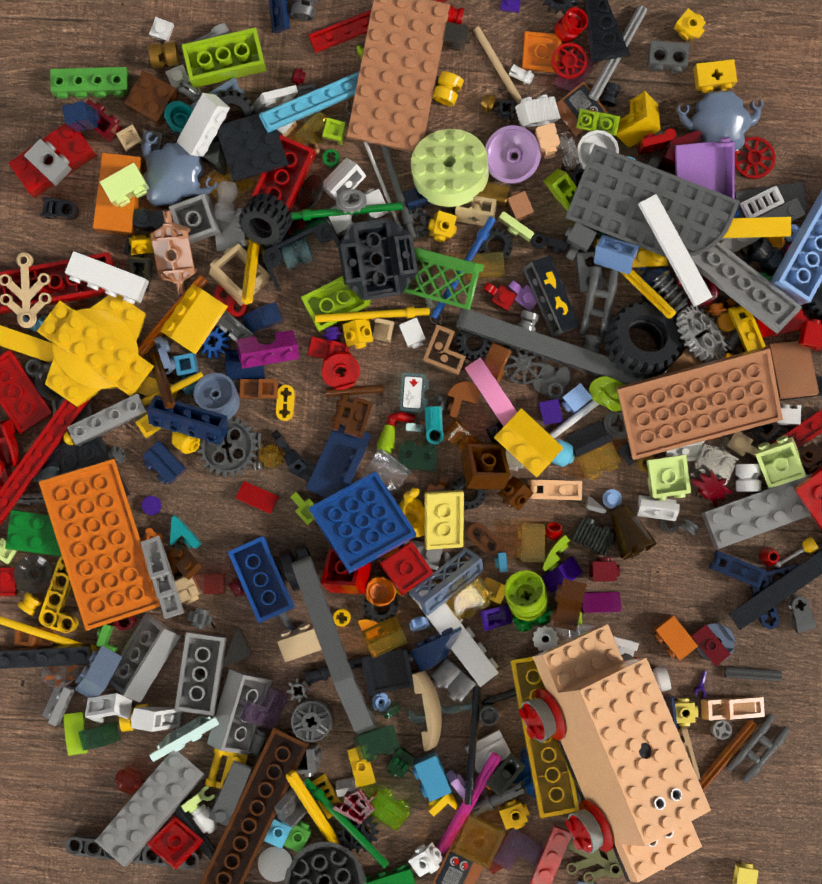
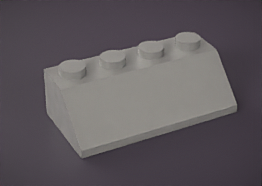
M145 613L120 654L122 659L109 683L123 696L140 703L181 636L172 628Z
M229 669L215 715L219 725L211 729L207 744L220 751L250 755L251 752L249 751L255 738L254 733L258 730L272 680L244 671Z

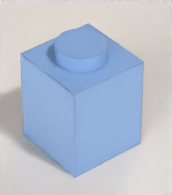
M580 383L561 398L563 401L561 404L568 413L570 411L575 413L590 401L592 396Z

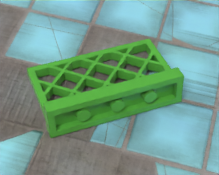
M414 247L416 260H420L424 268L419 270L413 278L416 279L419 287L411 290L409 289V283L403 292L470 310L479 272H483L484 265ZM433 265H437L440 271L435 276H432L429 270ZM453 269L456 277L449 281L445 273ZM426 271L429 280L422 283L419 275ZM467 273L472 274L471 282L465 285L462 277ZM442 276L446 284L439 288L435 280ZM459 280L462 289L455 293L451 284ZM432 283L435 291L429 295L425 287ZM448 287L452 295L444 299L441 291ZM462 292H465L467 296L465 304L460 303L457 297Z

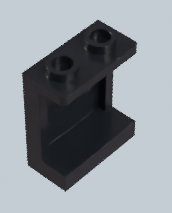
M407 647L361 657L369 696L406 687H414L412 674L416 672L415 670L411 671L410 663H413L412 653L407 651Z

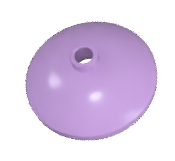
M511 125L497 130L489 138L485 146L490 174L504 183L514 184L528 179L536 171L540 162L541 151L537 138L533 133L521 126ZM517 153L518 158L513 160V154Z

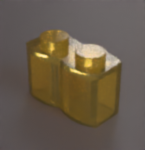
M612 442L576 458L585 479L590 478L591 481L601 477V472L605 470L611 472L618 469V464L622 463Z

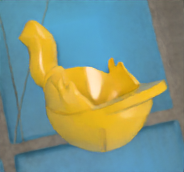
M412 488L411 491L404 493V499L398 506L417 533L416 537H422L424 535V505L416 498L419 495V489Z

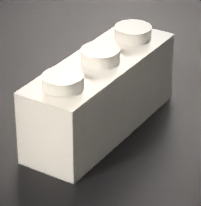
M202 93L177 143L190 155L204 156L213 138L216 136L221 123L226 118L230 107L216 95Z

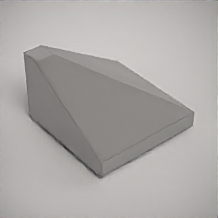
M588 496L585 505L586 510L601 514L606 513V509L592 497Z

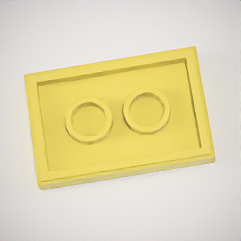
M464 491L425 492L424 548L431 550L463 547Z

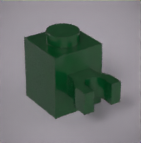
M399 745L386 764V768L389 769L387 772L395 778L398 776L403 778L414 762L415 756Z

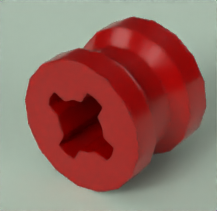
M450 5L447 25L456 24L457 27H461L464 8L456 9Z

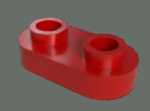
M218 285L214 290V297L228 306L226 310L232 316L242 317L245 315L247 305L243 304L239 311H235V306L239 304L229 294L226 298H222L221 293L225 290Z

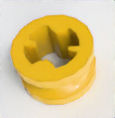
M346 609L337 610L333 615L335 624L340 627L346 626L351 619L349 611ZM340 612H343L344 616L347 617V621L344 620V623H340V619H337V614L340 615Z

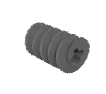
M667 270L651 281L655 282L652 288H659L658 294H664L663 299L665 301L668 300V304L677 312L688 303L686 301L689 297L688 295L682 296L685 291L684 289L677 290L679 285L678 283L673 284L674 276L668 278L671 271Z

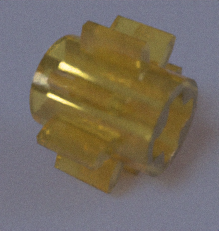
M267 445L264 449H261L260 462H264V467L273 469L282 464L284 455L283 451H279L278 446Z

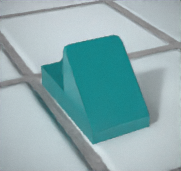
M177 515L171 518L170 545H174L182 536L184 537L183 542L190 549L192 547L197 549L203 544Z

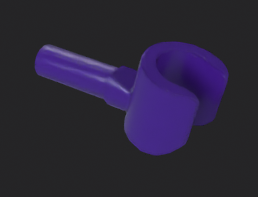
M702 670L700 683L693 690L695 697L699 690L703 691L702 699L706 697L704 682L707 671Z

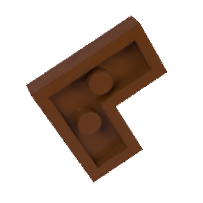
M181 541L166 555L172 574L174 575L179 570L188 580L203 567Z

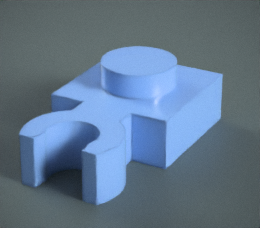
M423 616L416 617L409 623L412 633L430 627L428 618Z

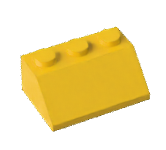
M192 284L170 318L165 322L161 332L196 355L228 306Z
M522 408L494 437L536 477L543 472L564 448Z

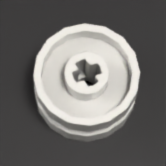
M600 130L591 131L584 135L575 150L574 159L578 169H585L594 144L619 154V147L615 138L611 134Z

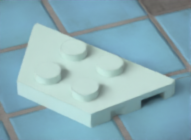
M198 716L167 734L163 741L157 745L158 750L149 754L150 758L154 762L173 750L175 752L181 750L187 742H194L200 739L203 733L219 725L216 717Z

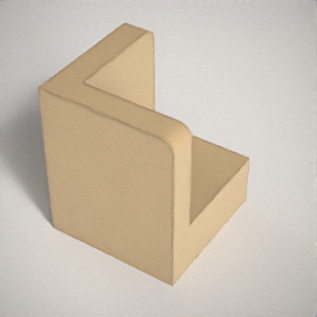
M375 318L373 339L391 343L395 323Z

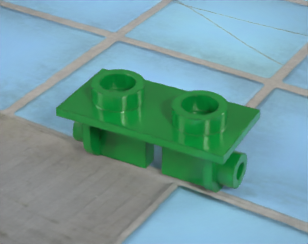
M548 605L546 612L541 617L530 621L521 620L514 616L513 620L517 631L527 632L533 626L550 623L552 611Z

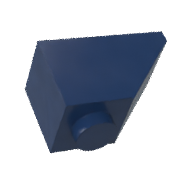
M276 302L256 308L242 316L244 326L252 333L284 323Z

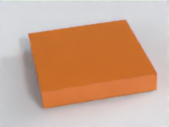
M524 31L521 68L526 71L555 73L551 62L552 55L556 48L562 44V41L554 33ZM558 54L555 56V63L560 60Z

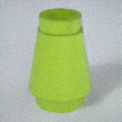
M384 425L376 444L378 452L392 454V450L395 448L394 426Z

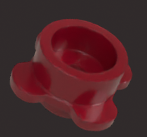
M234 578L233 582L229 583L235 597L245 595L240 580L237 581Z

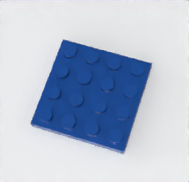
M376 471L309 507L310 513L349 574L416 537L417 534Z

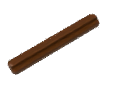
M152 351L149 360L154 365L153 372L164 407L166 409H173L176 403L159 352Z

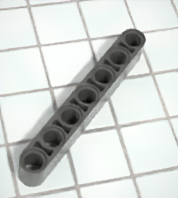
M78 833L72 835L66 841L65 849L69 854L116 860L100 845L98 851L91 848V843L95 842L99 836ZM72 840H77L80 843V848H74ZM147 844L132 861L134 863L171 867L158 855L156 858L150 857L148 854L150 848ZM196 849L192 853L196 858V862L191 863L186 859L178 868H195L201 860L200 851Z

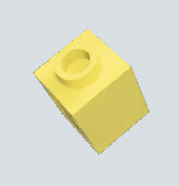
M750 862L735 863L732 884H757L759 870Z

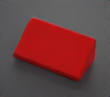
M244 481L235 498L272 514L279 496Z

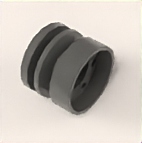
M312 697L303 700L292 714L291 726L293 732L303 741H320L327 736L332 727L334 718L332 709L327 702L320 698ZM311 716L315 717L314 721L317 723L309 725V721L307 719H310Z

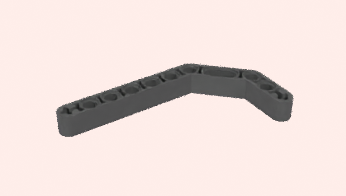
M308 556L292 562L293 571L334 686L354 731L361 735L377 729L378 726L374 715L368 709L353 675L311 557Z

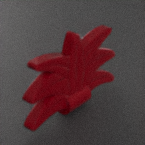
M710 469V476L699 474L703 481L691 479V482L699 487L698 492L702 497L710 499L714 507H717V497L725 502L724 493L732 495V491L723 485L726 482L725 478L717 480L712 469Z

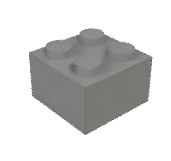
M202 194L169 206L174 223L190 228L188 233L190 244L222 233L210 196Z

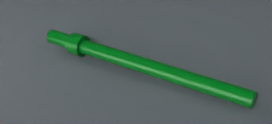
M402 202L365 205V208L361 209L360 213L354 211L353 214L403 210ZM338 208L321 210L302 209L299 212H291L292 220L303 219V221L319 217L352 215L350 212L344 214Z
M307 778L304 782L307 789L313 794L312 797L317 802L320 801L383 868H386L389 862L343 814L332 809L334 805L325 796L326 793L321 788L318 789Z

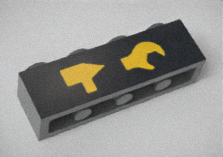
M547 256L524 266V273L552 338L580 326L551 257Z

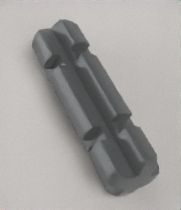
M257 433V436L253 439L259 440L255 447L260 450L254 451L258 458H252L254 463L252 470L263 469V462H261V459H263V444H261L263 437L262 433Z

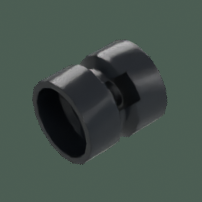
M761 237L750 247L747 256L754 262L759 263V266L767 273H770L780 265L785 254L777 247H772L773 244L765 237Z

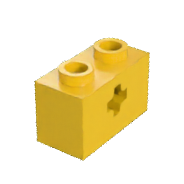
M734 59L698 63L693 69L696 91H702V93H709L713 89L720 88L721 91L730 90L737 83Z

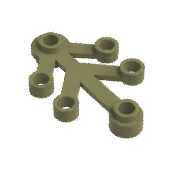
M570 839L567 848L586 857V859L568 862L566 870L569 874H575L579 869L599 864L604 868L593 872L588 870L583 873V879L586 883L591 884L595 879L607 875L614 879L620 878L623 875L613 848L611 851L606 852L607 860L601 857L599 849L590 855L582 850H577ZM570 865H575L573 871L568 870ZM613 866L619 867L617 872L612 871ZM587 874L592 875L591 880H586L585 877Z

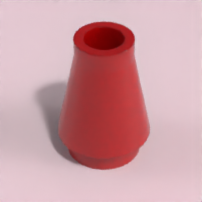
M765 547L760 551L759 559L762 564L772 566L779 560V554L774 548Z

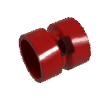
M577 7L570 8L555 24L554 31L556 36L563 42H572L588 25V17L582 9Z

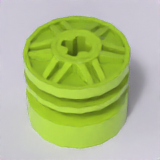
M528 570L518 571L512 574L506 581L504 587L505 597L514 616L521 620L530 621L541 617L546 612L549 605L548 594L542 578L537 573Z

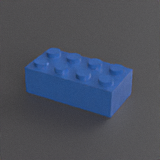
M262 536L228 551L258 623H263L296 608L266 537Z

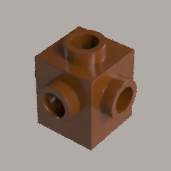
M814 442L806 447H798L797 449L805 472L810 474L815 472L822 463V452Z
M512 476L505 488L501 489L498 494L503 498L502 503L511 509L513 506L519 511L534 493Z

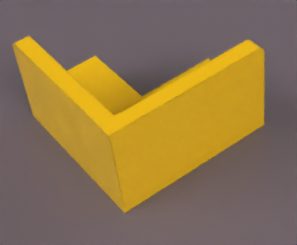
M646 91L629 100L630 113L619 121L616 136L628 148L644 139L645 135L654 134L660 130L658 104Z

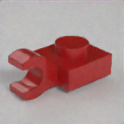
M487 282L483 288V291L493 296L491 302L505 311L509 310L517 297L516 293L503 285L497 289Z

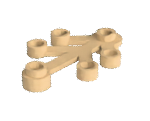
M23 252L16 258V262L21 268V288L12 281L11 276L7 274L0 276V284L7 286L22 300V308L13 301L10 294L1 295L0 302L3 305H7L18 315L17 321L20 326L31 328L37 322L36 314L46 304H49L52 298L49 293H41L39 301L32 308L30 300L44 285L50 283L51 278L48 274L42 273L38 276V281L30 288L29 267L33 264V257L29 253ZM24 256L27 258L25 264L21 262V258ZM44 275L47 277V282L45 283L41 281V277ZM3 277L8 278L9 281L7 284L3 283ZM44 295L48 296L47 302L42 301ZM5 296L9 297L8 303H5L3 301V298ZM25 315L30 317L28 322H25L23 319Z

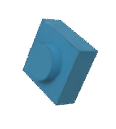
M506 552L497 553L498 557H494L495 569H499L500 573L508 572Z

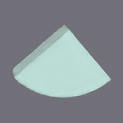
M406 423V431L425 433V426Z

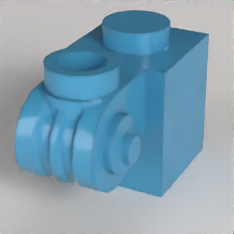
M194 353L174 356L177 376L185 379L199 372L197 358ZM197 382L182 388L185 395L194 393Z

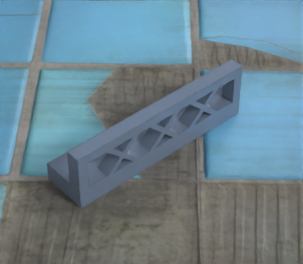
M467 548L463 549L409 591L410 596L421 604L422 612L429 616L484 572L482 558ZM466 555L471 558L467 562H461V559ZM450 568H457L455 572L447 573V570ZM436 579H443L439 584H432ZM422 590H429L423 597L418 594Z

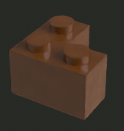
M563 579L562 585L558 584L555 597L558 606L557 609L553 608L551 620H554L553 627L576 632L587 584Z

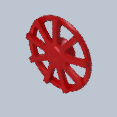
M745 138L744 145L748 153L740 150L735 151V168L743 177L749 179L762 178L769 174L775 165V151L772 145L763 138ZM756 140L753 150H751L747 141ZM759 141L767 145L761 151L757 150ZM770 148L772 157H763L762 153ZM737 154L746 157V159L737 162ZM762 160H772L771 166L769 168L766 167ZM748 163L746 169L742 171L739 165ZM751 166L754 167L755 175L747 174ZM757 166H761L766 172L759 175Z

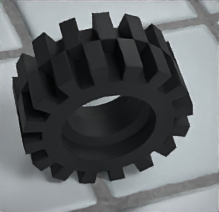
M491 228L489 237L486 241H483L478 251L484 261L487 260L490 264L502 263L511 254L513 248L512 238L503 229ZM490 240H500L503 245L502 250L498 253L491 252L488 249Z
M461 330L456 340L459 354L466 356L465 359L471 360L484 357L490 349L491 340L475 335L480 338L481 345L478 349L471 350L467 347L466 340L469 336L475 334Z
M465 476L458 478L454 482L451 491L461 490L466 485ZM475 489L476 495L473 499H464V509L471 510L480 506L485 500L486 490Z
M396 596L389 604L388 609L382 613L377 612L373 604L368 602L365 597L364 611L370 620L384 623L396 615L398 610Z

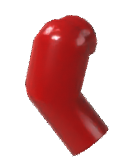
M405 412L389 414L386 424L396 427L397 421L414 423L415 415Z

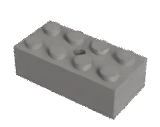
M193 631L186 632L175 710L211 716L216 714L227 636ZM200 669H203L205 671L204 676H201L199 674Z

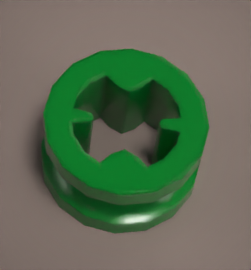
M334 149L326 150L323 154L324 165L328 168L336 167L340 161L339 153ZM328 155H335V162H327Z

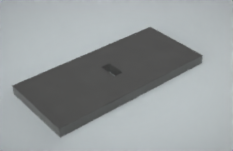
M803 182L777 186L784 199L783 204L798 198L804 212H807ZM772 187L735 192V199L742 203ZM770 194L773 202L776 203L772 194ZM764 196L762 198L764 200L766 207H768L769 204ZM756 200L755 203L760 211L762 209L758 203V200ZM747 204L751 213L754 214L755 212L751 204ZM739 205L737 210L740 215L738 217L746 218ZM766 212V213H764V214H762V215H759V216H757V217H755V218H759V217H761V216L767 214L768 212Z

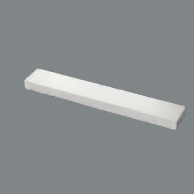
M657 194L640 202L638 205L693 306L695 307L712 298L710 291Z

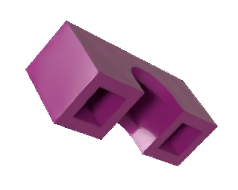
M294 331L274 333L275 341L267 345L260 344L256 336L237 339V350L242 369L299 359L298 343Z

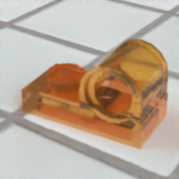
M456 419L443 432L445 438L462 452L467 444H484Z

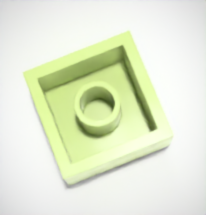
M135 163L100 181L111 203L116 207L126 206L130 203L131 198L135 196L137 198L142 197L147 193L146 190L149 189Z

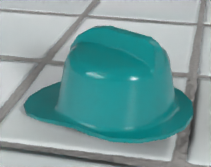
M180 101L169 103L164 110V117L169 127L173 131L182 133L194 108Z

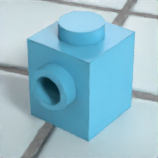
M275 816L264 841L282 849L291 827Z

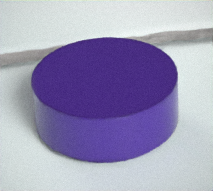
M148 496L142 502V510L148 515H155L162 508L160 499L155 496Z

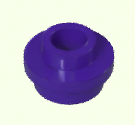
M340 327L325 329V334L323 335L324 338H328V341L339 340V336H342L343 333L340 332Z

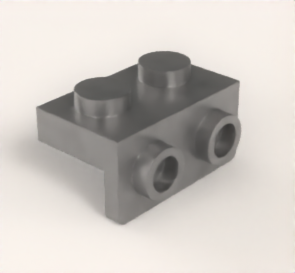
M310 744L306 749L307 764L300 765L296 770L297 774H302V777H311L320 768L323 753L322 748L319 749L318 744Z

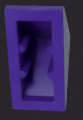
M571 556L552 571L541 576L550 593H553L557 590L558 584L562 585L563 579L573 581L583 572L573 556Z
M508 604L479 610L484 631L513 623Z

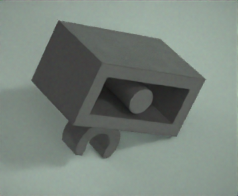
M578 222L574 226L570 225L564 236L567 239L568 246L571 247L566 258L573 261L578 251L581 253L587 252L597 233Z

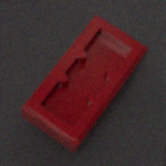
M704 624L691 635V638L715 667L731 655L707 624Z

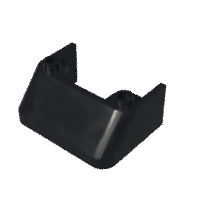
M327 217L311 218V220L303 221V219L294 220L280 243L274 246L260 245L259 252L278 292L282 291L272 269L279 266L282 262L281 249L312 234H315L316 238L322 243L334 240L338 248L340 241Z

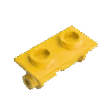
M149 234V238H146V235H132V238H129L131 255L154 253L151 234Z

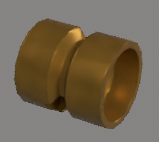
M176 40L166 41L164 45H161L160 42L148 45L150 62L153 69L162 68L165 64L169 67L180 64Z

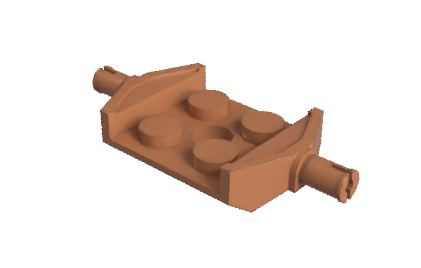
M164 210L162 213L165 223L151 233V240L158 277L176 284L177 294L180 295V293H185L184 280L197 272V268H194L188 236L190 228L174 223L171 217V210ZM168 250H173L176 253V259L168 256Z

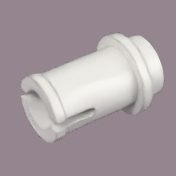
M515 64L512 66L511 72H509V76L522 81L524 85L526 83L530 85L534 77L531 70L526 71Z

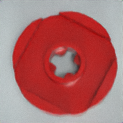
M338 351L324 358L321 372L323 380L327 385L337 390H345L355 384L360 375V367L357 359L350 352ZM338 367L346 368V370L343 371L344 374L340 375L339 372L335 371L338 369Z

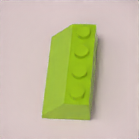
M256 27L182 44L189 80L195 88L267 71Z

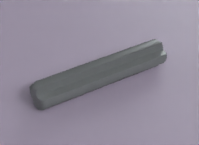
M725 667L724 670L726 678L766 681L782 680V672L778 670Z

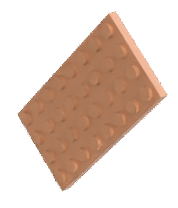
M373 0L346 138L413 153L415 147L425 137L448 11L450 9L449 4L433 0Z
M768 346L616 387L633 460L783 420L771 351Z

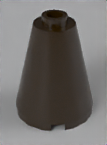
M621 504L613 508L611 517L621 559L633 558L640 555V552L648 551L657 545L653 536L629 506Z

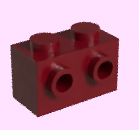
M88 99L85 103L91 105L94 110L96 109L100 118L97 121V128L93 129L107 141L111 142L115 138L116 133L122 130V127L118 125L120 121L113 114L108 116L104 112L106 108L98 101L94 103Z
M597 557V561H589L590 581H617V577H620V566L616 564V561H611V557Z

